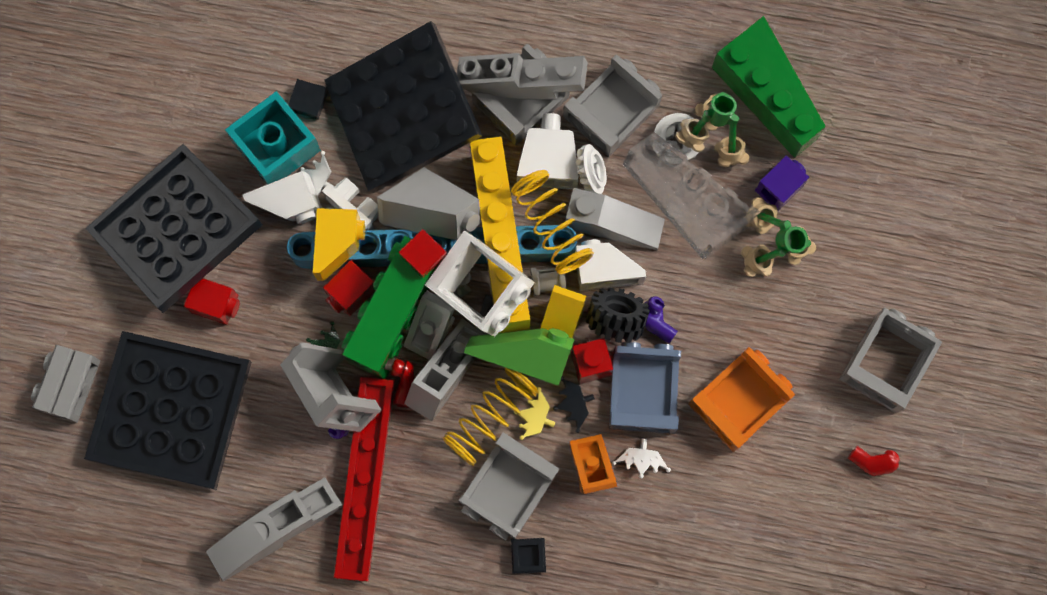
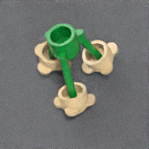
M725 92L712 94L704 104L696 105L695 114L701 117L700 120L684 119L680 123L682 128L675 135L677 141L688 148H692L695 152H702L705 146L703 143L709 138V130L714 131L718 127L728 124L729 137L722 139L721 142L715 145V152L719 154L718 164L722 167H729L738 163L744 165L749 161V155L745 153L746 143L739 137H736V126L739 117L734 113L737 103L732 96Z
M756 197L751 201V208L743 216V224L747 227L753 226L760 234H765L774 225L780 227V230L776 235L777 249L774 251H770L765 245H759L756 248L750 246L742 248L741 255L744 257L745 264L744 272L748 277H754L756 274L770 275L774 258L783 257L787 254L788 262L797 265L801 262V258L807 254H813L816 250L815 243L811 242L803 227H792L789 220L782 221L777 219V207L772 204L767 205L764 203L763 198Z

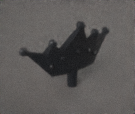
M562 376L560 381H563L566 388L560 390L558 394H563L566 397L557 406H554L553 410L559 409L571 412L566 420H576L577 429L575 432L579 433L580 427L589 414L586 402L592 401L595 398L593 394L583 397L581 386L565 380Z

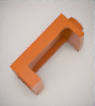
M750 347L707 387L701 390L688 404L733 453L795 396V393L791 390L793 386L790 381L780 373L776 375L768 366L770 363L765 355L759 350L753 351Z

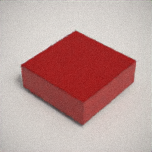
M422 229L399 251V254L424 278L447 255V252Z

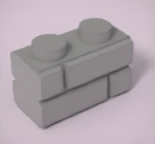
M55 345L54 351H50L45 357L43 369L46 372L41 383H37L32 391L31 400L34 402L32 408L78 423L101 360L90 354Z

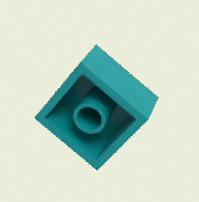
M277 91L225 129L232 143L267 185L287 177L321 151L314 135Z

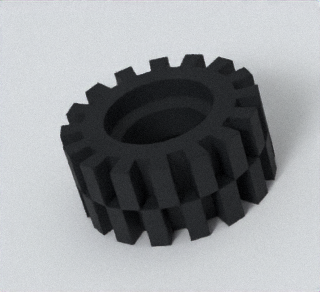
M608 287V291L601 288L599 292L595 291L593 293L587 311L586 323L589 324V329H596L595 334L598 336L604 334V339L610 341V338H615L617 343H621L622 339L626 343H631L632 339L634 341L639 340L649 315L647 303H643L641 297L634 298L635 294L632 292L629 294L624 293V289L619 288L617 292L614 288Z

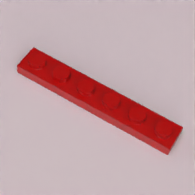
M360 377L358 397L376 400L381 411L361 432L353 431L334 578L369 582L394 390L393 380Z

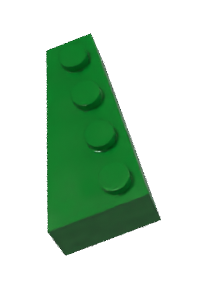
M764 16L716 54L712 69L794 158L818 140L826 126Z
M404 236L401 244L398 242L394 244L388 260L391 261L385 273L381 271L373 285V289L376 291L371 301L363 303L357 315V319L360 322L355 331L350 330L347 333L341 346L344 349L342 355L351 365L379 379H387L390 371L385 369V366L389 359L392 360L398 356L403 346L404 336L401 335L402 330H408L411 327L418 308L415 304L418 299L421 300L426 291H429L425 284L442 262L441 260L423 278L399 254V251L412 240L407 236Z

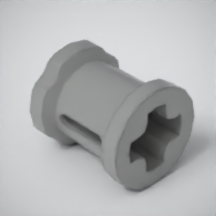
M530 268L531 280L535 282L532 286L534 296L539 295L540 292L553 291L554 285L566 289L565 274H557L555 268L540 270Z

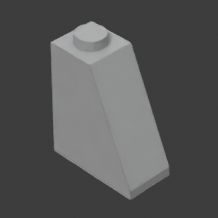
M425 167L377 197L379 222L386 226L420 232L424 229L429 235L458 240L464 231L469 233L480 225L479 199Z

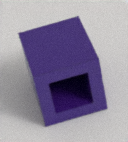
M786 155L760 180L754 191L769 205H775L777 211H779L804 187L810 177L806 174V169L801 163L791 160Z

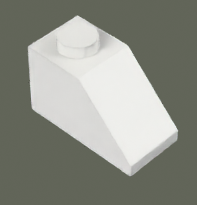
M304 171L243 194L246 202L290 221H297L298 224L315 219L317 208H322L310 175Z
M593 239L582 242L581 246H576L575 252L590 248L594 252L593 257L577 268L580 291L644 284L646 278L645 269L609 242L601 243L600 240Z

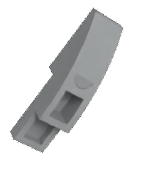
M519 53L459 57L457 77L463 90L518 99H557L558 92L584 91L588 62L584 56L523 60Z
M324 477L297 493L294 490L228 533L209 548L206 553L222 581H225L282 548L283 543L339 511L342 509V504Z

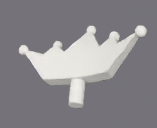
M324 151L320 152L322 155L321 163L316 160L313 161L316 169L300 168V171L310 175L317 196H319L323 187H326L328 184L333 188L335 187L327 182L331 169L324 156Z
M641 439L640 449L628 448L616 461H612L613 466L617 463L625 462L626 469H630V465L634 464L641 479L644 477L643 474L649 466L653 468L654 473L658 472L659 466L666 469L668 473L671 471L664 463L658 451L646 449L647 439Z

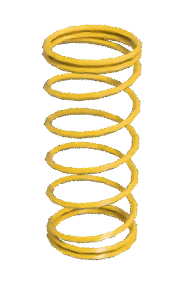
M538 170L516 182L511 189V193H513V196H517L518 204L530 205L525 212V218L538 220L533 229L534 233L537 235L548 234L542 243V248L546 250L557 249L551 257V263L557 265L555 268L557 274H566L589 261L593 257L594 252H592V249L586 248L573 253L561 262H554L553 259L565 246L581 239L584 234H578L558 246H545L550 236L556 231L571 225L575 219L571 218L550 231H536L537 226L546 217L566 207V203H562L548 211L545 215L538 217L528 216L529 210L536 203L551 197L558 191L557 188H553L534 201L520 202V196L536 190L549 179L550 174L547 170ZM529 182L522 190H518L521 186Z
M505 368V372L516 386L502 378H495V385L505 400L494 393L483 391V398L494 414L481 406L471 405L473 415L484 429L465 418H459L461 428L475 445L451 431H447V434L442 437L443 441L471 466H474L476 459L449 434L460 439L480 454H485V451L464 427L462 421L475 427L493 441H497L495 435L479 418L473 407L485 412L503 426L509 427L508 423L491 405L485 394L496 398L517 414H521L520 410L502 391L497 381L509 385L528 400L533 401L531 396L536 397L539 391L522 373Z

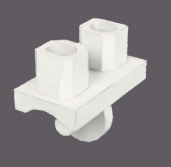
M344 178L334 188L328 184L322 190L326 195V201L334 208L357 210L360 220H365V231L374 230L372 223L379 215L378 204L367 197L358 208L353 206L350 201L359 193V189L348 178Z

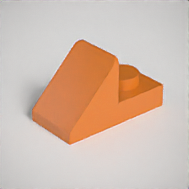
M602 434L569 441L581 493L587 494L617 487Z

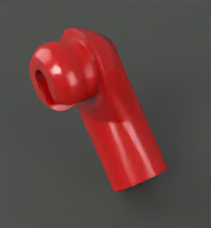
M396 359L392 364L390 373L394 377H400L393 404L398 407L409 408L404 403L414 381L413 365L408 360L403 362L400 359Z
M858 445L847 457V459L870 476L891 474L897 470L900 461L899 455L893 450H886L885 454L871 456Z

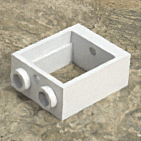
M464 231L425 286L480 330L495 337L498 332L506 328L510 321V316L517 306L528 298L530 288L535 282L479 239ZM481 254L513 277L485 318L454 294Z

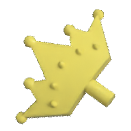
M540 387L537 388L539 391L537 400L527 401L528 404H531L532 408L521 410V414H518L526 422V424H519V427L526 431L524 435L520 436V440L540 434L544 424L550 427L555 425L554 421L546 418L550 406Z

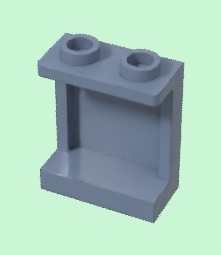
M622 342L621 346H615L612 364L609 429L676 433L679 416H677L679 360L681 358L680 350H673L674 346L668 344H656L654 348H641V344L637 342Z

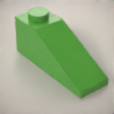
M541 328L498 333L495 337L490 334L471 336L464 349V353L559 386L574 339L568 337L566 332L554 328L549 330Z

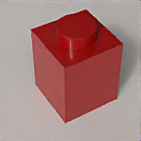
M350 260L323 287L328 295L325 301L338 314L343 310L351 316L376 291L373 289L374 281Z
M203 278L190 289L184 307L192 314L227 325L229 319L236 316L240 300H238L239 295L233 288Z
M604 338L572 346L571 356L579 384L611 376L613 366Z

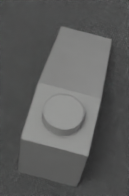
M573 188L566 221L571 218L575 219L569 225L574 231L653 250H658L665 221L664 218L609 196Z
M461 319L414 379L404 404L433 421L476 358L464 353V349L471 336L487 335V333Z

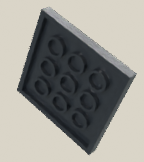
M432 21L324 80L369 192L375 193L482 137L437 26Z
M182 144L85 229L151 302L164 313L263 224Z
M122 331L84 459L217 490L252 362L244 358Z

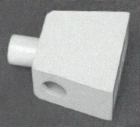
M554 113L543 114L541 128L528 129L517 171V182L532 172L547 170L550 174L549 179L541 187L577 188L579 175L577 173L578 166L576 164L574 134L570 130H560V115Z

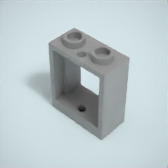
M883 308L874 317L839 380L891 411L898 413L906 408L942 341L937 339L935 333L927 327L915 326L908 322L903 313L895 309L888 310ZM881 327L922 350L900 390L859 367Z

